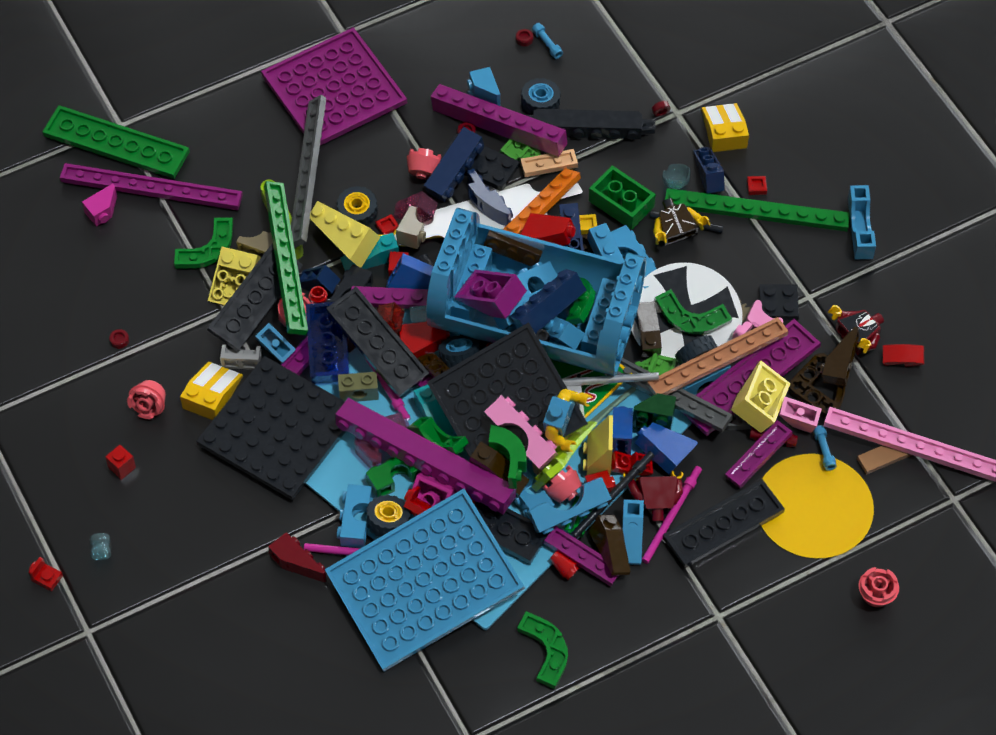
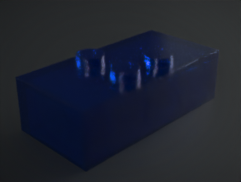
M334 302L306 304L310 378L313 384L338 382V375L350 374L348 337L326 312V308Z

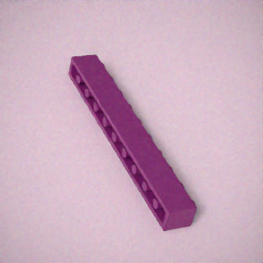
M350 398L345 401L335 414L336 425L341 430L352 433L356 438L367 441L377 449H382L391 457H397L408 466H413L421 470L423 474L436 478L440 483L454 487L457 492L465 489L474 501L485 504L495 512L498 511L504 514L516 498V489L509 488L507 481Z

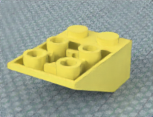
M221 247L208 301L225 305L261 257Z

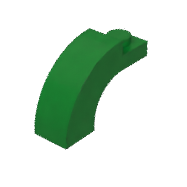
M420 417L407 427L412 432L454 454L462 452L463 447L469 443L466 436H450L443 432L432 417Z
M491 425L489 447L498 451L510 462L508 474L509 488L517 489L518 481L522 480V472H527V457L524 445L511 431Z

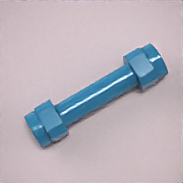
M540 23L533 25L532 31L536 37H540L547 45L551 56L555 59L560 58L563 55V51L545 33V27Z
M818 425L813 430L814 437L820 444L824 457L822 461L825 470L830 471L837 467L834 456H831L826 441V429L823 425Z

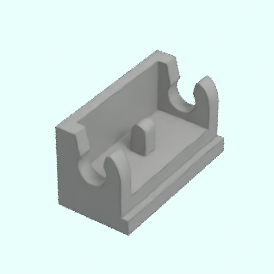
M222 344L221 366L229 369L254 370L261 361L262 349L261 346H257L256 350H239L237 352L234 349L226 348V344Z

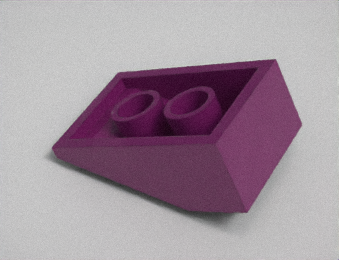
M474 270L454 298L491 317L506 319L527 290L516 274Z

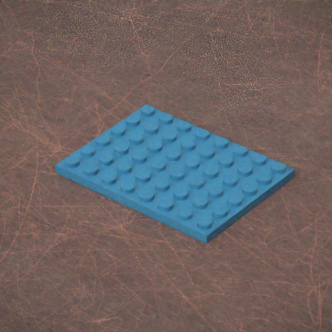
M465 489L458 491L325 569L383 671L395 666L525 589Z

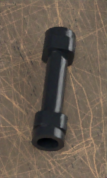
M539 329L536 334L538 339L549 342V333L544 329Z

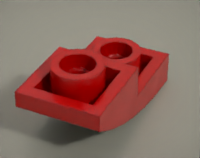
M909 344L883 345V364L885 366L904 364L905 367L924 365V346Z
M614 451L612 452L611 470L617 473L628 474L632 470L634 463L637 460L640 461L645 454L635 452L629 455ZM652 460L646 465V469L638 475L653 474Z

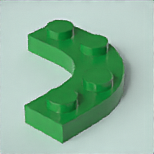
M214 218L212 239L203 247L175 249V268H201L217 262L221 247L230 248L233 218Z
M585 278L580 279L587 291L574 301L566 319L572 325L585 322L595 300V290Z
M672 289L654 298L666 320L672 326L685 333L706 334L732 322V318L724 304L707 312L696 314L682 307Z
M526 611L517 627V631L542 643L547 653L545 663L536 681L556 689L566 669L568 660V648L565 640L555 625Z

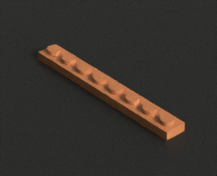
M777 317L659 375V380L647 381V386L653 395L657 393L668 395L787 336L788 329Z

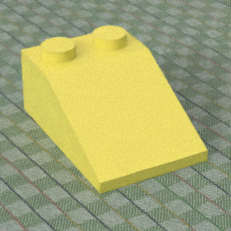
M759 361L738 393L731 410L761 433L775 423L790 383L764 362Z
M609 415L588 434L587 442L583 443V454H587V459H583V471H587V475L608 470L609 475L611 474L613 415Z

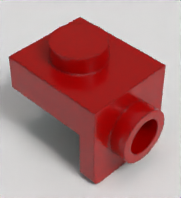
M419 486L409 489L404 497L406 502L403 507L412 511V514L415 516L433 507L417 498L421 489Z

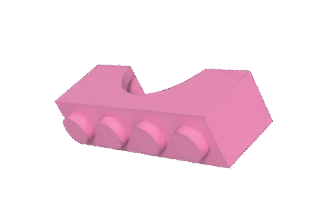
M501 395L484 412L499 427L513 425L522 428L528 437L526 456L542 470L558 455L555 451L557 446L550 440L545 441L541 437L543 432L536 425L532 427L527 422L529 420L527 415L523 411L518 413L514 409L516 404L509 397L505 399Z

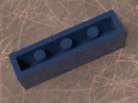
M465 127L462 128L425 183L426 193L444 203L448 198L452 197L454 188L462 182L464 173L472 167L474 158L484 148L481 136Z
M565 269L559 272L557 277L551 282L546 283L537 294L532 295L524 305L516 308L515 312L510 315V318L517 329L529 322L536 334L539 329H542L550 320L554 319L587 290L577 272Z

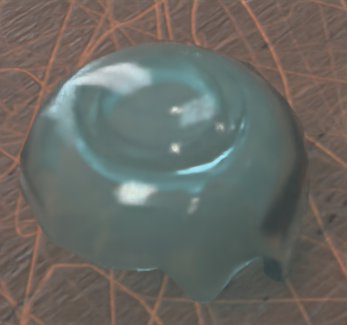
M671 164L666 172L665 170L663 171L662 179L664 184L671 189H681L689 184L691 171L684 164Z

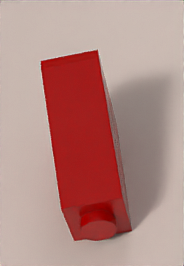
M530 213L520 235L564 246L570 243L576 229L571 218Z
M427 322L398 325L399 338L416 358L438 351L442 341L450 337L448 331L430 327Z

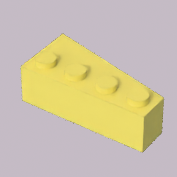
M319 201L316 202L311 210L310 219L353 263L358 267H362L380 239V236L371 228Z

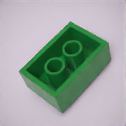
M613 165L589 188V202L623 225H627L631 230L655 207L656 194Z

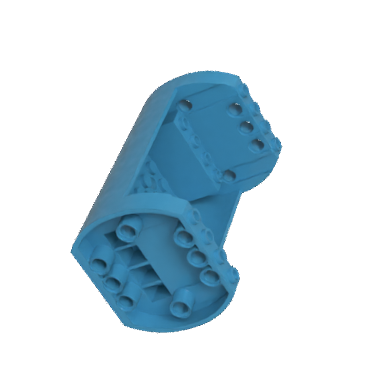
M456 208L431 273L426 305L428 326L489 343H494L517 329L513 325L505 330H501L493 317L454 298L474 270L517 275V272L524 268L532 269L531 266L494 253L492 248L483 246L490 230L542 250L539 262L544 264L550 261L557 275L559 272L568 269L577 272L580 278H585L591 283L592 288L595 290V300L585 322L576 324L577 328L585 333L576 350L551 339L549 342L539 341L552 360L607 375H617L641 299L646 271V257L626 252L625 260L622 261L486 226L480 224L478 213ZM528 284L530 292H536L535 289ZM572 302L556 317L566 321L569 315V310L573 306L574 302Z

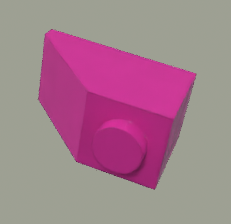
M111 184L82 201L84 213L96 227L112 218L117 200L115 185Z

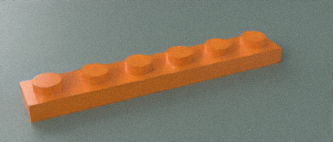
M565 168L503 230L520 234L530 213L544 215L581 179L580 172Z

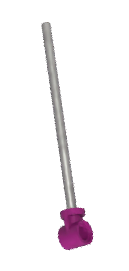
M659 372L567 378L562 380L566 386L659 380Z

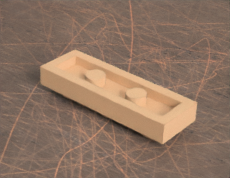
M574 149L562 151L559 157L549 153L520 159L524 177L562 171L565 168H578Z

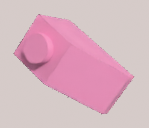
M784 397L779 416L792 427L812 433L817 427L821 408Z

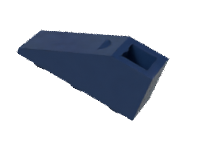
M701 147L698 150H693L702 185L706 193L725 191L724 170L712 149Z

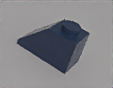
M327 265L305 269L299 277L301 288L311 291L313 287L321 286L327 291V294L334 293L336 285L341 280Z

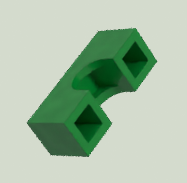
M392 457L385 463L370 468L366 472V482L369 486H372V492L378 498L381 495L386 496L395 492V482L392 479L395 475L405 474L413 483L416 476L421 473V470L408 466L397 457Z

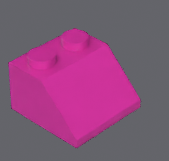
M422 472L416 476L413 488L416 486L421 487L417 498L431 506L457 493L454 487L442 484L436 478L425 475Z

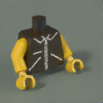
M669 198L662 202L665 210L659 212V217L655 220L653 233L656 245H659V241H664L666 246L697 235L699 227L700 230H704V225H711L707 216H701L683 203L675 206L673 199Z

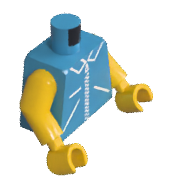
M563 389L558 396H552L543 426L546 438L560 446L562 451L573 452L570 449V445H576L575 441L564 439L575 403L578 402L589 407L590 405L586 401L589 397L592 398L591 395Z

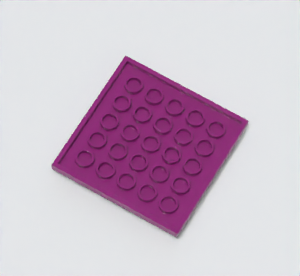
M354 27L261 71L262 77L303 134L309 101L321 94L326 97L320 145L407 104L406 96Z

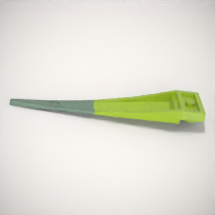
M635 387L629 388L588 421L587 426L567 438L576 442V445H570V449L573 452L562 451L560 446H557L555 451L558 455L534 478L536 482L531 487L535 492L544 487L565 467L586 436L613 410V407L619 405L637 390Z

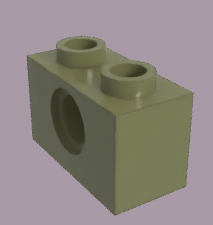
M376 371L338 375L339 395L343 401H346L348 398L356 402L379 400Z

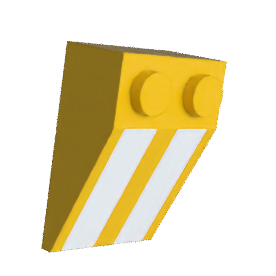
M737 103L702 107L701 110L710 148L713 152L747 148L749 133L746 121Z
M208 361L188 382L180 396L182 408L213 420L233 395L243 374Z

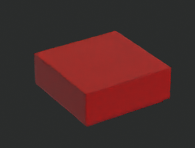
M747 176L748 195H767L766 176Z
M392 214L375 222V226L381 234H394V231L399 226Z

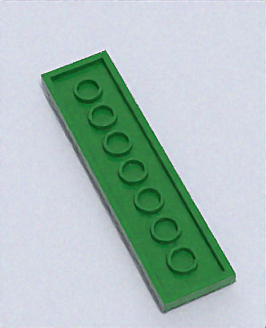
M58 105L42 132L44 137L175 179L190 152L189 147Z

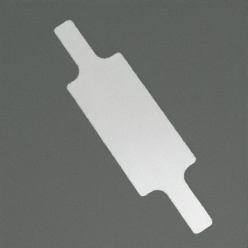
M576 183L561 199L582 193L583 191L579 184ZM523 184L498 192L500 196H503L506 206L512 210L513 218H511V221L540 193L533 190L530 184ZM471 200L433 210L431 214L434 220L431 224L424 226V231L426 232V238L432 236H442L445 238L456 208L478 213L480 224L498 229H504L506 226L484 215Z

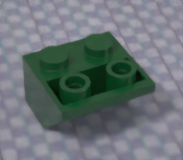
M657 393L635 405L632 429L639 432L644 425L648 428L654 422L671 430L676 397Z

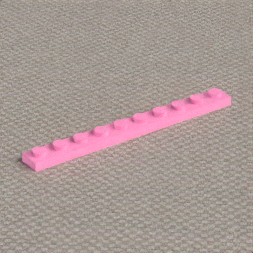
M829 407L823 425L825 427L996 482V460Z

